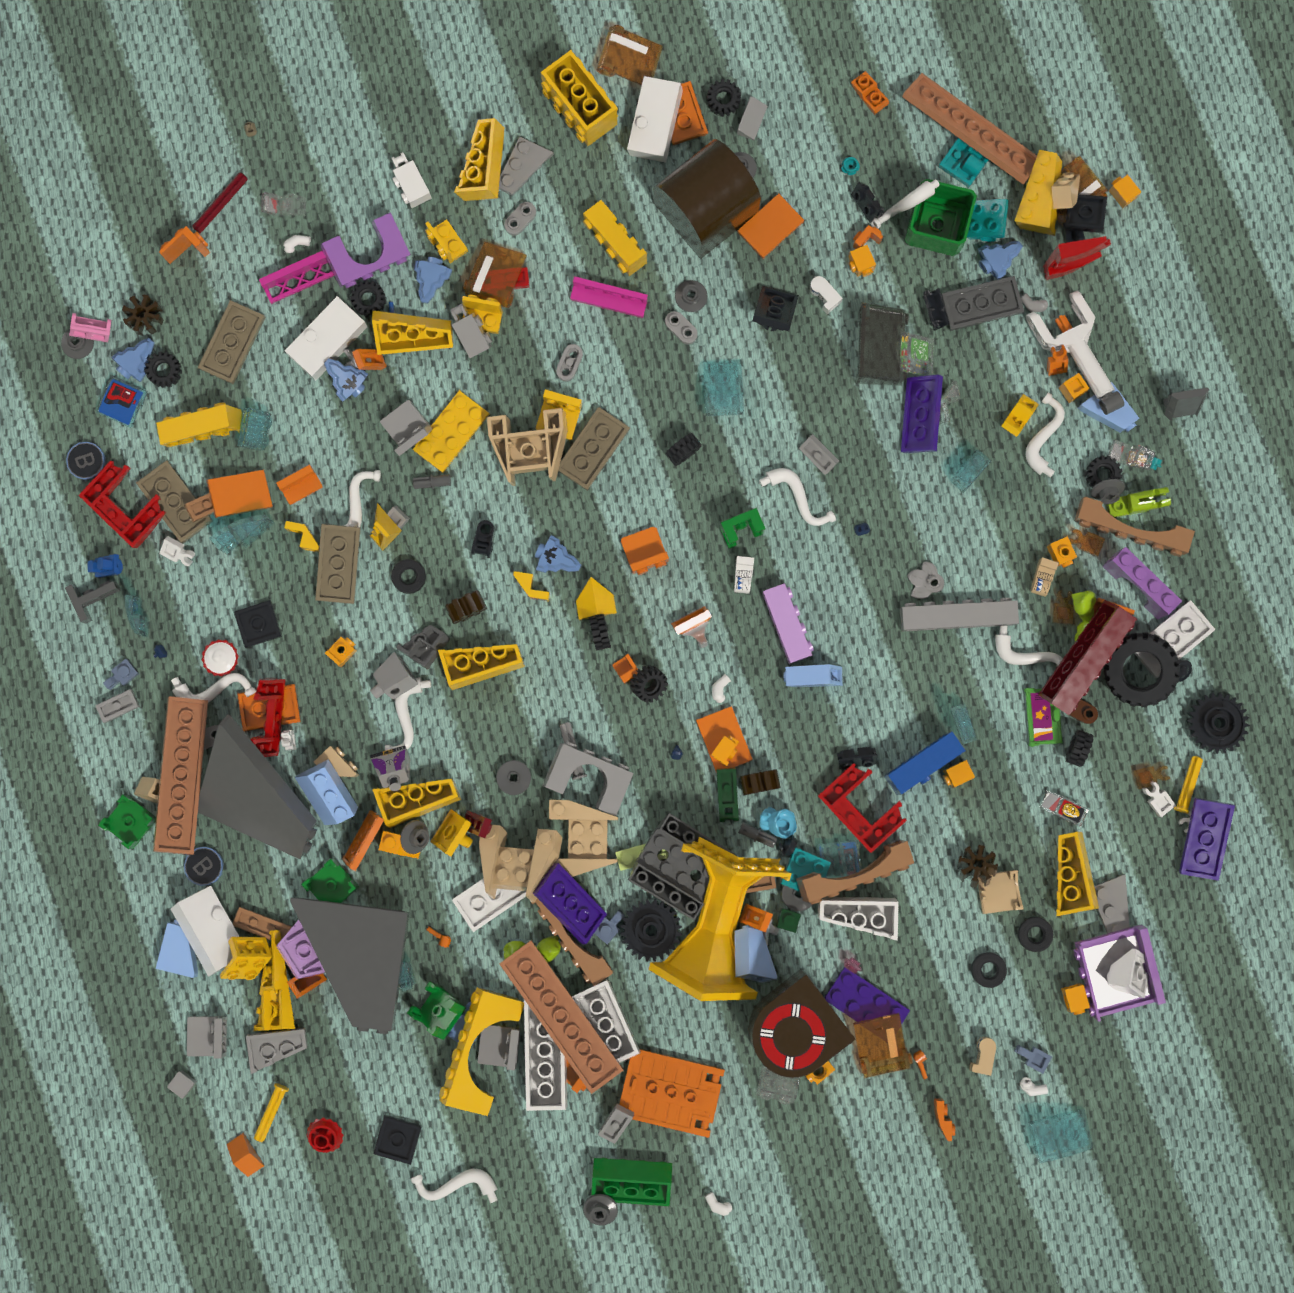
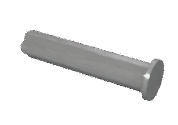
M571 723L561 724L560 729L564 744L568 741L576 745ZM582 766L576 768L572 773L574 777L572 780L587 777Z

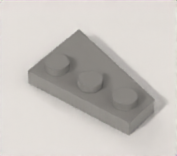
M519 137L501 173L499 190L513 196L554 153Z
M1123 874L1095 885L1099 905L1097 911L1107 934L1130 928L1126 875Z
M305 1027L246 1035L251 1074L308 1047Z

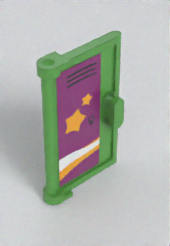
M1024 689L1029 746L1063 743L1060 710L1038 695L1041 689Z

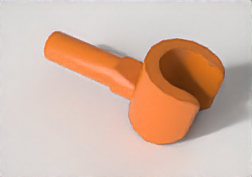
M431 927L427 928L428 932L440 939L438 945L445 948L449 947L451 942L449 936L440 934Z
M919 1050L914 1053L913 1058L920 1068L923 1079H926L928 1077L922 1062L927 1058Z

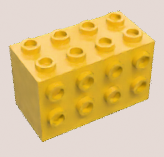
M572 50L541 71L542 93L548 100L551 99L553 101V107L557 113L564 115L566 124L570 129L574 128L577 132L576 136L581 143L585 142L589 146L618 125L617 106L607 97L604 89L597 84L593 75L586 70L580 58L576 57Z

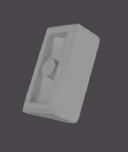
M750 96L739 124L737 135L754 141L768 106Z

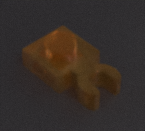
M1072 530V533L1077 535V540L1070 538V543L1073 545L1081 544L1079 550L1098 557L1105 538L1088 531L1084 536L1080 530Z
M1059 590L1056 594L1059 603L1053 604L1052 623L1073 624L1074 606L1068 604L1072 598V592L1068 591L1067 598H1063L1061 596L1062 591Z
M1153 766L1134 770L1137 788L1151 787L1150 782L1152 781L1158 784L1157 779L1161 781L1169 780L1170 776L1163 777L1161 775L1162 770L1168 769V767L1161 766L1156 771H1154Z

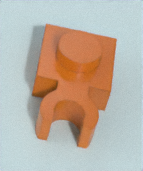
M1061 345L1059 351L1051 347L1052 357H1048L1047 361L1048 375L1068 372V356L1065 346Z

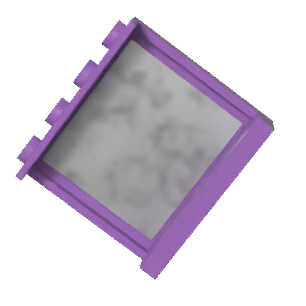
M1141 924L1075 942L1074 956L1080 963L1078 972L1081 979H1084V988L1090 1002L1088 1011L1091 1017L1093 1016L1097 1021H1101L1100 1017L1154 1002L1158 1005L1166 1003L1148 929ZM1132 948L1144 954L1145 963H1142V967L1148 975L1145 998L1114 990L1107 985V974L1110 971L1111 965Z

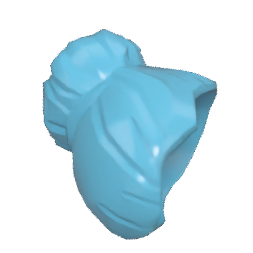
M768 807L763 810L760 816L761 829L769 830L775 836L786 839L796 832L795 815L790 810L780 809L776 811L774 808Z

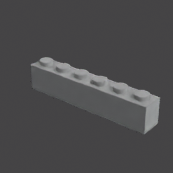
M1001 598L1000 602H993V599H982L981 603H974L973 600H963L962 604H955L954 601H944L943 605H935V602H925L924 606H916V603H906L905 607L900 608L901 632L1013 626L1019 624L1018 601H1012V598Z

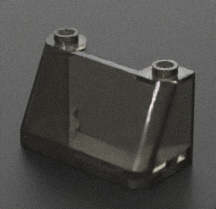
M861 303L858 310V319L860 321L856 384L901 386L903 380L907 378V369L903 367V344H905L903 337L905 336V325H908L909 314L905 313V309L873 303Z

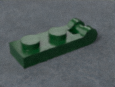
M736 768L716 769L719 822H725V820L739 821ZM732 807V812L725 813V808Z

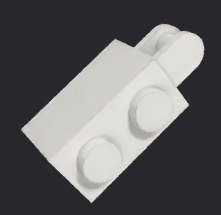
M402 152L400 156L391 158L396 167L393 170L395 177L392 179L397 188L401 187L403 191L401 196L405 204L409 203L411 208H414L432 198L414 161L408 162Z

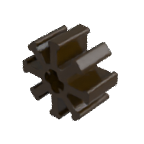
M145 294L142 295L141 305L139 304L140 301L135 296H132L129 300L134 304L135 308H128L125 305L122 308V311L127 316L130 315L127 319H123L124 323L130 329L135 326L133 331L143 336L145 325L147 327L146 330L150 334H154L157 331L152 327L151 322H157L162 325L164 321L159 314L154 315L163 311L161 306L156 301L153 303V300Z
M479 590L471 594L467 593L462 598H456L452 600V603L445 605L453 624L461 621L464 622L470 617L481 614L480 612L487 610Z
M777 769L740 776L743 795L781 788Z
M978 845L976 856L970 846L965 848L964 858L959 856L957 869L962 868L959 878L963 882L967 877L973 876L970 883L972 888L977 887V877H980L986 887L990 884L991 875L995 877L998 864H993L996 857L995 853L991 851L989 855L982 856L985 848L984 845Z

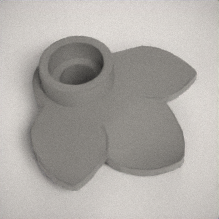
M924 562L922 570H913L907 574L910 582L915 585L911 596L914 598L924 599L929 597L931 593H938L944 588L945 582L943 577L938 574L936 566L930 562ZM933 580L938 581V584L936 586L931 585V582Z

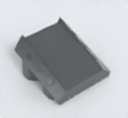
M1209 388L1176 392L1168 395V398L1163 400L1165 407L1164 415L1170 421L1172 418L1194 414L1198 416Z

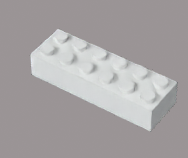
M524 1000L526 1111L566 1110L568 1107L567 1059Z

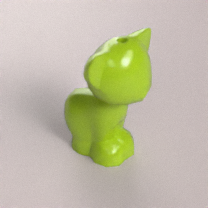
M1091 590L1071 594L1074 610L1082 620L1077 626V633L1074 637L1075 641L1094 616L1093 605L1096 603V594Z
M558 936L542 939L537 945L538 950L547 962L552 961L560 953L561 944ZM522 941L507 943L503 948L504 959L523 947L525 943Z

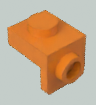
M868 225L863 232L859 231L853 238L855 241L853 248L857 249L864 246L869 238L880 244L883 239L881 231L876 227Z

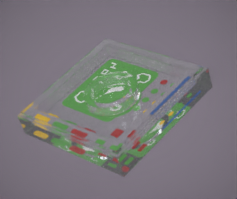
M906 332L901 333L900 371L920 376L933 375L934 339Z

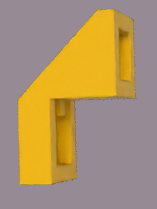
M1023 394L1001 427L1017 437L1039 404Z
M285 522L284 528L287 531L302 534L300 548L319 553L320 545L305 524Z
M514 571L515 579L530 599L549 602L550 592L532 590L533 574Z

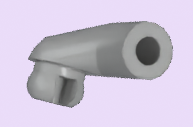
M1027 293L1021 297L1022 303L1030 312H1044L1048 307V302L1044 299L1032 300Z

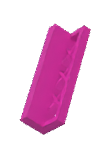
M320 251L262 277L259 281L270 303L273 304L333 277L334 273L333 271L329 273L321 272L322 266L328 263L323 251ZM308 271L316 272L315 278L311 281L304 279ZM290 279L299 280L296 288L286 287ZM275 286L282 288L280 295L272 298L269 289Z
M574 276L570 300L643 318L648 295Z

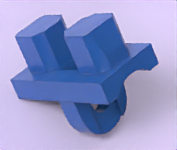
M117 554L88 561V572L95 573L97 578L118 575L123 570L122 561Z

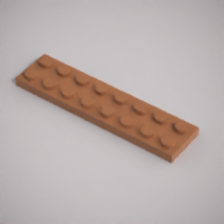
M921 73L904 92L902 97L945 127L1024 185L1029 179L1037 155L929 77Z
M168 697L153 852L194 855L208 700Z
M532 940L499 963L591 1094L624 1070Z

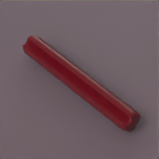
M239 172L193 224L192 227L195 231L202 233L246 183L248 179L243 173Z

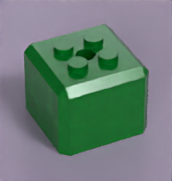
M926 179V180L922 181L921 184L924 183L925 181H928V182L931 183L933 180ZM939 182V186L935 188L933 196L912 208L905 236L906 243L909 246L950 256L959 254L967 239L977 198L974 190ZM935 220L941 221L942 228H934L932 222Z

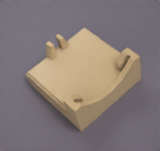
M1018 870L997 872L995 877L991 875L990 884L986 887L980 877H977L982 914L1023 909L1018 884Z

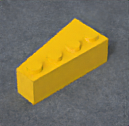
M495 118L477 121L471 140L472 146L469 153L467 152L464 170H461L459 176L461 179L454 191L464 201L498 198L505 127Z
M1039 150L1014 220L1020 229L1055 236L1057 209H1053L1052 186L1061 176L1062 160L1057 153Z
M602 200L583 213L584 225L588 230L592 229L595 232V239L600 245L602 243L607 248L606 253L611 259H616L619 263L617 266L623 274L627 273L628 276H631L647 264V252L643 248L640 250L638 242L633 236L631 238L628 237L629 234L622 223H616V216Z
M373 310L372 324L377 355L453 348L454 338L450 320Z
M226 403L214 404L212 408H198L197 412L194 413L183 412L179 417L175 418L172 416L165 417L163 421L156 423L160 445L166 447L193 443L194 438L196 440L211 439V435L227 436L230 435L229 431L233 430L238 431V433L245 432L242 410L226 405Z
M517 644L438 650L451 690L525 667Z
M452 779L401 786L398 791H391L389 788L372 789L384 823L389 828L461 800L456 783Z
M1082 832L1058 835V902L1056 916L1099 908Z

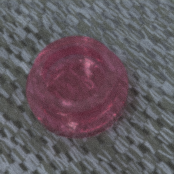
M853 957L850 959L845 958L843 966L849 971L857 974L858 971L862 970L860 967L861 963Z

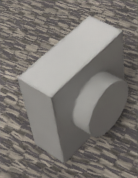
M393 506L388 512V516L400 529L410 519L397 506Z

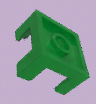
M757 508L721 522L720 530L728 549L737 545L736 529L737 531L748 527L747 525L749 524L754 537L764 534L765 526Z
M122 794L117 801L119 805L109 817H104L98 826L105 831L113 833L123 841L121 844L127 849H134L156 822V816L131 796Z
M335 858L327 861L322 869L301 884L307 892L311 891L318 900L342 903L359 888L358 884Z
M429 981L425 990L431 992V995L421 1009L412 1006L407 1014L423 1023L431 1035L444 1040L466 1010V1007L443 987Z

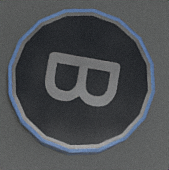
M81 442L70 449L66 462L70 473L82 480H92L105 467L106 459L102 449L94 443Z
M208 847L197 848L194 850V855L186 857L184 863L185 874L194 884L200 886L211 885L222 875L223 859L215 849Z

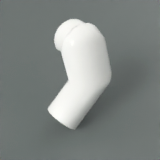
M293 235L284 242V251L286 253H293L294 247L297 245L310 246L311 237Z
M726 674L712 685V698L717 703H722L725 700L723 688L731 682Z
M1024 1077L1020 1081L1021 1089L1029 1096L1048 1094L1046 1084L1036 1086L1028 1077Z
M713 1192L704 1196L712 1212L726 1216L732 1211V1205L729 1202L724 1204L718 1202Z

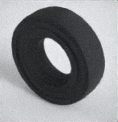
M405 559L394 566L391 580L397 590L402 593L412 594L424 586L426 572L419 562ZM411 569L416 573V579L411 584H406L401 579L403 571Z
M1030 917L1025 919L1019 926V942L1029 951H1044L1053 941V929L1049 922L1043 918ZM1032 927H1039L1043 932V937L1038 942H1033L1028 937V932Z
M986 952L974 959L971 973L979 985L986 988H994L1005 980L1007 966L999 955ZM988 962L996 966V974L991 978H987L982 974V966Z

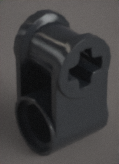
M483 520L478 524L471 555L480 554L491 558L496 529L490 521ZM484 525L491 526L489 534H482L481 530Z

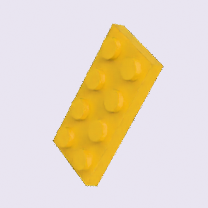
M459 390L431 425L432 431L415 445L413 451L444 473L490 414Z

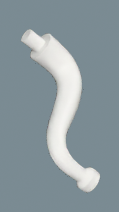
M936 179L931 183L925 181L884 212L882 217L874 218L871 226L879 229L881 224L891 217L909 210L933 196L935 188L939 186V182Z
M1048 392L1042 402L1050 404L1055 409L1056 415L1028 443L1026 460L1030 467L1039 475L1043 472L1051 478L1055 471L1048 467L1049 462L1039 455V451L1046 440L1062 424L1065 412L1063 406L1052 398V394Z
M786 468L774 469L765 472L766 477L759 480L762 487L769 483L771 486H774L778 483L786 482L794 494L801 516L808 524L820 526L827 522L836 521L835 515L831 510L820 518L812 516L802 482L792 470Z
M380 470L360 472L353 477L349 487V521L343 526H361L360 482L364 479H373L376 482H380Z
M1000 626L999 635H995L997 653L1002 660L1009 664L1029 665L1041 662H1054L1058 666L1063 660L1061 656L1052 652H1014L1011 649V636L1007 635L1008 626Z
M231 673L224 676L200 694H192L187 684H182L178 677L171 680L175 687L172 692L176 697L208 700V703L233 682H239L244 687L246 697L256 693V689L251 687L247 678L239 673Z
M421 677L415 678L418 685L395 698L396 712L403 729L404 742L398 746L385 745V751L404 745L407 750L411 747L414 732L407 700L409 695L422 693L423 688H431V680L422 681Z
M468 1169L453 1177L435 1191H428L424 1187L422 1174L411 1178V1182L415 1184L420 1196L426 1200H439L464 1185L477 1183L482 1195H487L490 1203L497 1201L494 1192L497 1190V1186L491 1176L481 1169Z

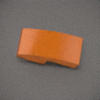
M866 71L851 81V85L874 115L889 104V99L877 88V83Z
M934 1098L935 1115L939 1128L946 1140L952 1141V1136H955V1124H952L949 1118H944L948 1113L947 1104H944L942 1098Z

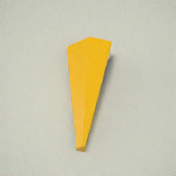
M272 930L269 932L271 935V946L269 949L272 958L263 968L259 992L261 995V1006L256 1010L259 1018L258 1024L254 1025V1031L295 1029L285 960L276 947L282 940L280 930Z

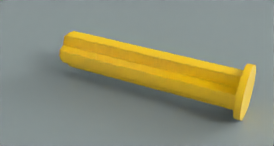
M1192 756L1177 806L1174 807V810L1181 813L1189 814V804L1203 759L1198 756Z
M274 1084V1092L254 1135V1139L259 1142L265 1140L285 1092L289 1091V1088L284 1085Z

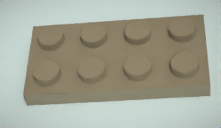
M230 300L198 369L234 384L266 317Z
M598 407L560 462L558 472L588 491L630 430V427Z
M167 460L136 482L149 501L156 494L160 496L161 500L158 503L161 511L166 512L162 519L180 543H185L213 522L210 516L195 522L191 520L184 505L196 498Z
M321 524L316 587L317 601L355 603L361 527Z

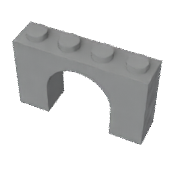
M566 741V744L560 743L542 786L563 794L570 776L576 768L585 764L594 765L600 770L604 780L603 789L595 808L616 816L634 774L629 771L630 767L620 763L618 766L611 764V759L601 756V759L594 757V752L584 749L583 752L577 750V745Z

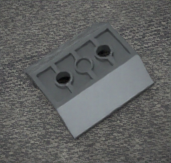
M668 813L655 828L636 859L628 880L692 920H695L704 905L702 901L705 898L710 878L702 857L694 853L682 852L683 843L692 844V841L698 842L699 837L732 854L735 853ZM662 849L668 852V857L665 860H659L657 857L658 852ZM699 870L700 877L697 880H692L690 878L691 871Z

